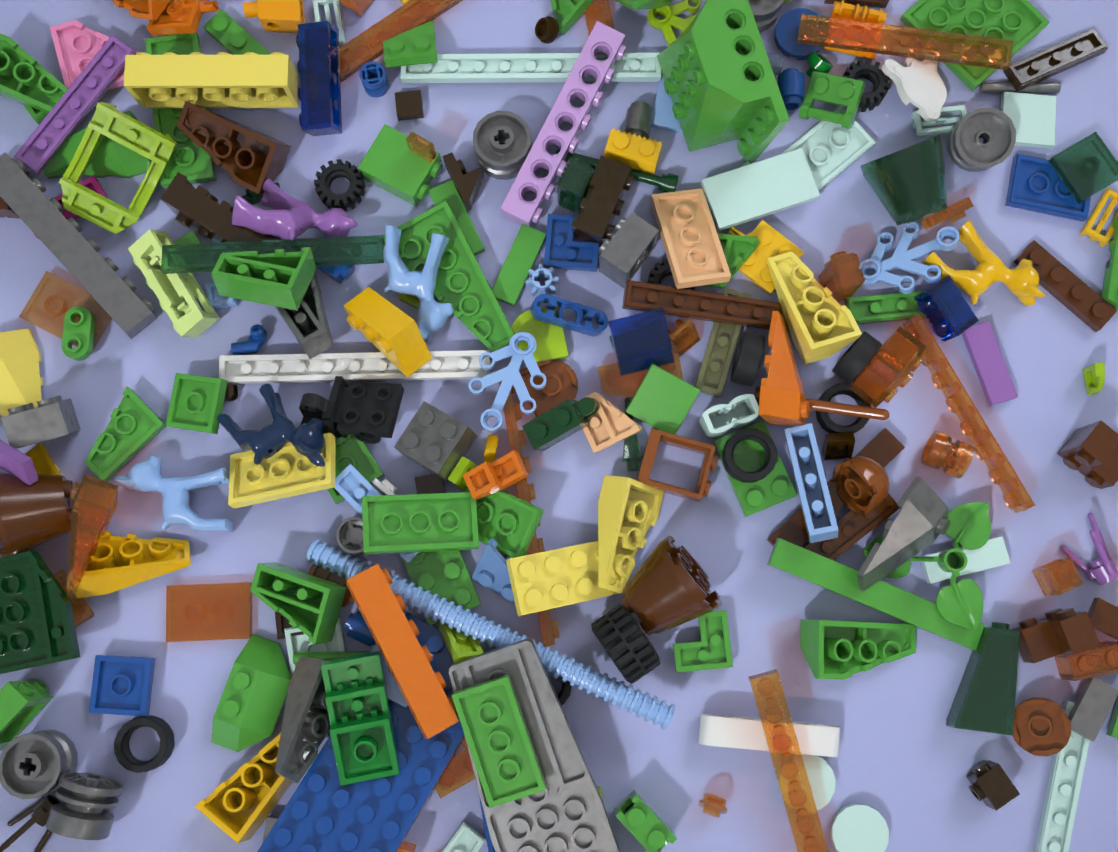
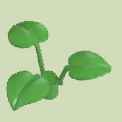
M986 502L965 503L948 512L950 525L945 535L954 539L952 542L954 549L944 550L938 556H914L885 576L894 579L907 576L910 572V561L937 562L943 571L951 572L952 576L950 578L951 586H944L938 591L936 608L945 620L970 631H975L978 628L982 618V592L979 586L971 579H961L956 583V578L960 576L959 571H962L968 562L967 556L961 547L967 550L981 548L990 537L989 504ZM883 534L879 535L864 548L865 558H867L874 544L882 543Z

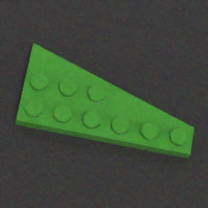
M445 200L396 227L402 230L399 256L409 271H423L431 244L432 233L450 238L439 264L434 295L442 303H451L454 309L453 314L491 352L508 346L510 339L515 333L449 203ZM384 234L377 239L385 246Z

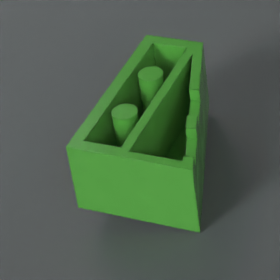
M304 247L299 252H285L284 249H275V253L258 254V251L221 253L211 276L220 296L298 311L317 268L311 247Z

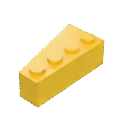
M281 733L262 748L254 758L243 764L227 781L222 782L216 787L214 792L207 798L202 799L195 805L200 812L237 843L250 840L292 783V781L274 773Z

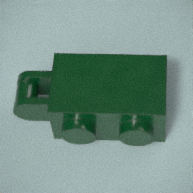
M589 397L579 401L567 399L522 427L534 450L545 451L590 425L587 418L596 414L599 411L600 405L596 399Z

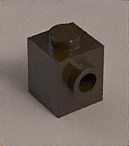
M983 760L978 762L971 768L973 772L966 776L972 784L969 786V789L978 801L983 800L986 806L996 811L1020 795L1000 764L993 761Z

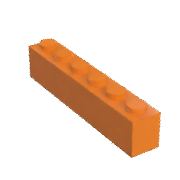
M376 564L347 579L346 585L424 738L429 739L459 722L458 713L453 698L448 699L443 690L447 686L439 671L434 673L429 663L433 661L431 653L426 645L421 647L416 636L420 635L416 624L412 619L408 621L403 613L406 606L399 593L394 595L390 587L393 581L386 568L381 570L379 564Z

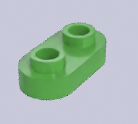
M83 306L70 308L64 318L62 351L67 357L76 361L87 359L93 351L96 319L94 314ZM81 315L80 321L75 323V318ZM78 341V347L72 349L73 343Z

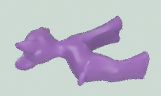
M267 179L264 182V195L261 199V205L273 210L256 208L240 195L235 199L232 225L247 227L258 233L273 235L285 241H293L308 228H316L327 238L333 240L341 249L351 250L353 248V242L348 234L350 229L355 228L358 223L351 219L346 211L340 208H331L319 214L306 203L285 193L271 179Z

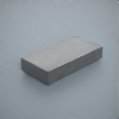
M1089 676L1069 715L1071 730L1094 742L1118 696V690L1095 676Z

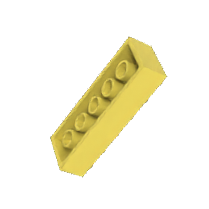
M138 52L136 55H125L124 87L142 108H183L185 101L203 108H300L301 78L289 55L281 52H272L270 55H258L254 52H246L243 55H231L226 52H219L216 55H204L199 52H192L189 55H177L172 52H165L162 55H150L145 52Z

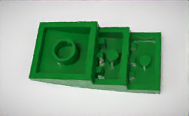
M380 651L323 661L320 666L331 725L329 731L341 786L400 774Z

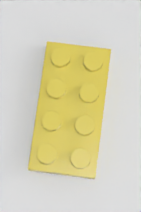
M332 433L323 434L325 447L320 454L325 462L324 467L311 463L306 456L298 453L290 442L272 457L263 459L259 465L254 463L255 454L252 450L230 455L228 505L235 509L336 487L335 436Z
M598 541L506 560L518 616L620 594L598 587Z

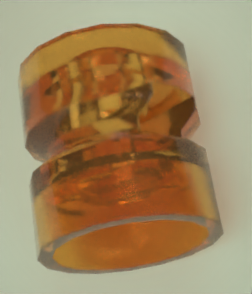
M935 431L926 443L921 463L934 469L942 467L944 473L959 479L965 474L971 463L974 446L960 440L952 442L951 436Z

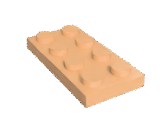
M703 188L652 194L650 203L676 288L681 289L729 282L731 273Z

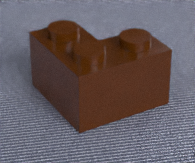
M1101 420L1076 429L1057 452L1063 458V463L1073 470H1078L1085 476V481L1095 488L1112 487L1118 481V434Z
M1058 608L1044 613L1046 618L1036 620L1035 617L1018 622L1020 627L1011 630L1022 660L1026 663H1037L1059 654L1075 655L1100 646L1088 613L1075 612L1074 608L1065 610Z

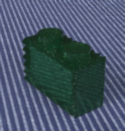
M573 158L568 159L564 173H561V178L557 182L558 205L577 214L580 213L582 208L580 204L587 195L590 187L589 183L594 173V168L591 167L589 162L581 158L577 160Z

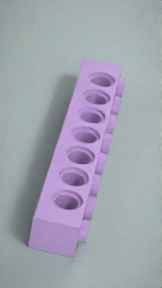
M599 21L596 22L500 208L503 216L531 227L533 222L538 223L544 210L541 208L544 200H550L556 187L553 185L556 177H561L567 167L568 162L565 159L568 153L573 154L580 140L577 138L580 130H586L592 117L589 115L592 107L597 108L602 99L603 92H601L604 83L609 84L615 73L613 66L616 60H622L627 50V46L624 45L625 34ZM602 53L605 54L608 57V59H606L605 61H599L595 58V56L597 54ZM591 76L596 79V82L586 84L583 82V79ZM575 99H579L584 102V105L580 108H575L570 103ZM568 122L573 127L569 131H562L558 126L561 123ZM552 145H556L561 149L555 155L549 154L546 150ZM543 168L549 174L545 178H538L534 175L535 171ZM526 192H534L537 195L536 199L531 202L523 200L522 196Z

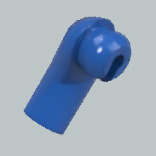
M259 324L253 325L250 328V336L247 341L231 343L232 354L246 355L257 353L267 340V331L264 330V327Z

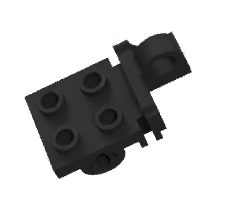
M335 376L329 400L314 393L303 394L299 410L303 415L301 425L315 418L323 422V433H332L337 438L339 433L343 438H347V435H353L357 440L365 443H379L381 437L392 438L404 388L401 384L350 381L348 386L342 376Z

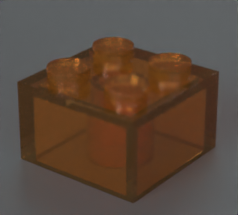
M899 326L884 342L877 354L849 388L874 408L883 400L888 403L898 392L896 387L900 386L903 388L911 380L913 374L910 371L914 372L924 359L920 356L927 346Z

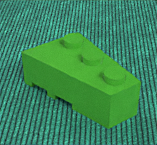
M273 562L257 564L250 591L275 612H280L289 620L290 625L294 628H299L309 637V641L317 645L332 642L347 587Z

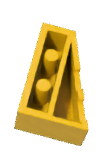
M367 287L343 305L348 314L346 320L355 331L359 330L407 378L432 359L415 320L370 287Z

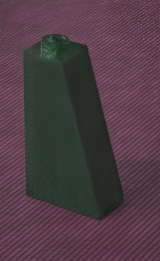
M992 622L991 627H984L976 651L972 650L947 716L946 726L1013 736L1020 631L1010 630V624Z

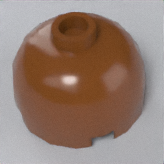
M866 456L852 457L839 463L833 469V482L837 480L840 487L836 492L843 503L852 511L858 513L862 510L865 511L864 514L869 513L886 499L890 488L886 470L874 459Z

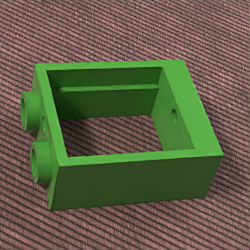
M41 680L7 682L0 690V751L11 740L17 738L54 698L48 692V686Z

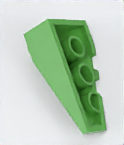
M0 33V96L49 113L68 88L43 68L14 40Z

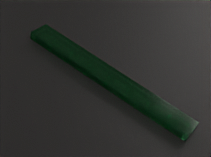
M383 235L306 238L294 239L293 241L285 239L162 245L161 270L163 274L212 272L221 253L258 251V254L275 253V249H284L285 252H299L304 247H311L316 267L384 263Z

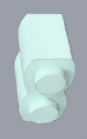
M754 394L740 395L734 398L728 405L719 404L707 409L700 417L699 423L706 438L720 437L731 428H742L752 423L759 416V406Z

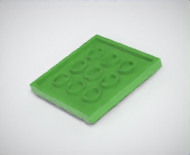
M919 0L900 18L972 92L1050 23L1028 0Z

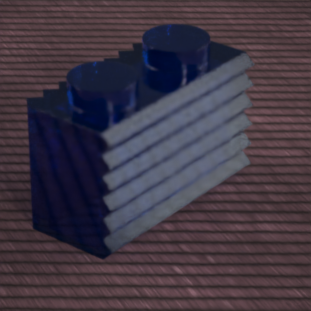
M949 275L930 285L914 297L919 310L926 315L929 323L932 324L934 333L941 337L943 342L961 335V333L979 321Z

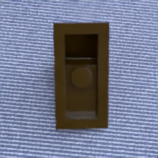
M451 152L442 156L444 164L466 210L469 211L472 209L484 179L483 167L467 173L461 159L456 161Z

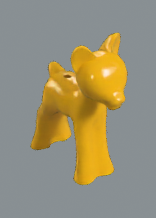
M970 220L958 232L959 241L978 263L973 270H954L947 266L934 251L922 262V264L928 266H939L941 269L940 281L945 285L955 286L962 290L966 295L970 296L971 303L974 305L977 303L979 296L997 281L1004 283L1009 291L1016 295L1018 300L1026 306L1034 305L1035 297L1045 296L1038 289L1039 274L1032 267V261L1022 259L1016 268H1007L1002 260L984 243ZM934 271L930 272L934 276H937L938 274Z

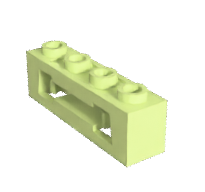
M149 229L128 248L133 257L134 264L142 271L147 285L156 294L161 308L167 312L173 322V328L181 337H198L220 319L167 232ZM166 249L168 250L174 261L170 259L167 252L165 251ZM197 298L205 311H202L201 307L197 303Z

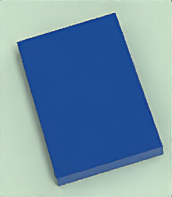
M1017 153L1013 157L1005 206L1084 222L1088 219L1095 169Z

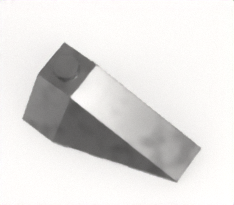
M917 476L897 504L901 509L895 521H887L884 527L882 543L874 544L857 574L860 590H867L934 543L939 534L943 535L950 525L948 506L922 478Z
M300 657L289 682L274 773L294 783L300 782L318 755V747L324 738H330L329 730L331 725L320 666L323 661H326L325 659Z

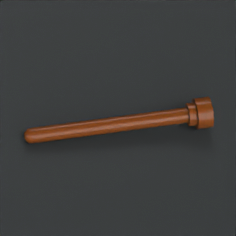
M756 386L754 392V396L758 403V406L760 399V386ZM806 398V401H809L810 410L877 420H887L889 418V412L886 409Z

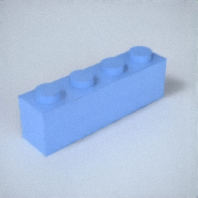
M810 423L784 429L810 543L838 538V526L813 425Z

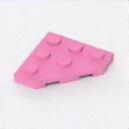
M76 20L50 27L64 85L68 89L110 38L98 31L95 32L85 27L84 24ZM124 70L108 90L124 86Z

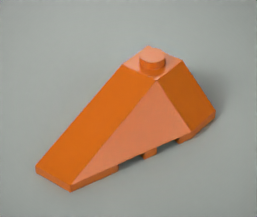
M773 311L768 336V344L772 352L765 355L764 364L768 377L761 379L758 415L771 425L801 426L804 425L805 418L809 417L810 404L809 401H806L784 317L779 311Z

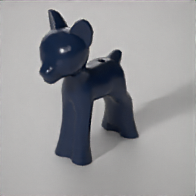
M264 384L259 389L273 417V422L264 426L261 430H242L233 421L231 416L227 414H220L217 418L240 447L253 451L255 454L254 463L256 465H259L263 459L272 457L290 442L296 451L306 456L311 463L319 467L325 466L324 459L320 454L325 447V439L322 432L323 422L312 418L308 423H304L296 428L284 411L281 396L274 392L271 384Z

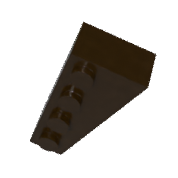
M179 172L160 198L177 215L176 221L187 228L191 225L198 228L197 233L209 241L213 238L221 242L219 245L228 252L258 251V254L275 253V249H279L283 243L280 238L273 235L261 234L247 227L232 225L233 206L224 200L219 204V200L200 185L195 189L187 180V177Z

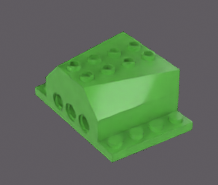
M706 0L694 20L677 40L657 55L665 79L664 89L666 94L671 97L673 103L672 112L674 118L679 120L689 152L738 140L737 148L739 154L744 157L745 162L748 161L750 163L756 161L790 120L748 0Z

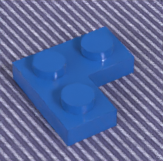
M548 214L544 268L553 267V269L597 272L599 243L573 241V231L571 228L574 220L573 215Z

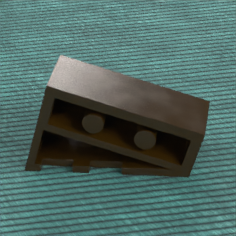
M601 155L590 180L587 195L580 204L582 208L577 220H573L571 225L574 236L592 243H599L600 246L607 238L609 240L612 239L616 227L612 225L615 215H621L625 201L621 200L625 190L630 191L635 176L631 175V166Z

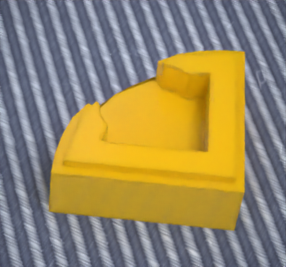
M488 434L484 451V462L487 461L491 464L496 461L498 435Z

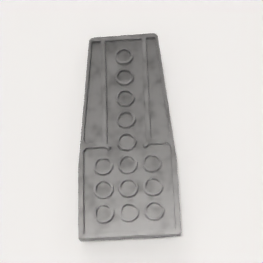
M524 639L453 663L449 668L453 692L509 674L547 786L545 791L489 808L467 743L495 852H620L601 795L531 639Z

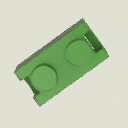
M635 790L614 809L615 816L648 852H661L667 843L673 844L677 840L675 833ZM632 803H634V805H633L626 813H624V811H625Z

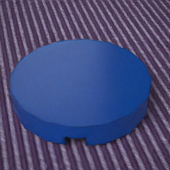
M796 8L787 11L780 17L775 27L774 40L777 48L783 55L789 58L790 56L797 58L796 60H805L813 50L818 53L820 52L826 40L827 28L824 20L817 13L809 9Z

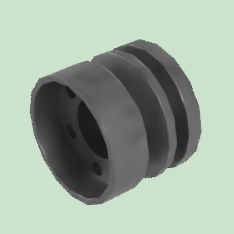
M71 772L60 775L58 783L62 788L56 790L55 796L66 803H57L51 806L46 828L55 834L74 839H106L110 835L114 815L105 809L118 806L119 800L115 796H119L122 793V783L95 773Z

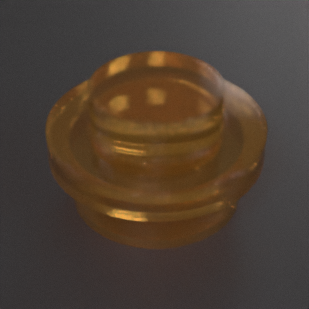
M704 794L703 800H699L698 805L703 807V813L719 818L720 813H727V808L725 807L726 800L721 797Z

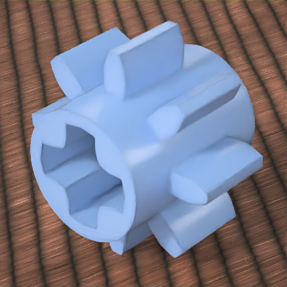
M539 264V269L535 271L529 269V275L532 279H528L525 282L527 287L533 286L531 296L548 294L549 292L552 294L556 293V289L552 284L559 283V277H552L553 267L547 270L543 268L542 264ZM539 278H544L545 285L540 286Z

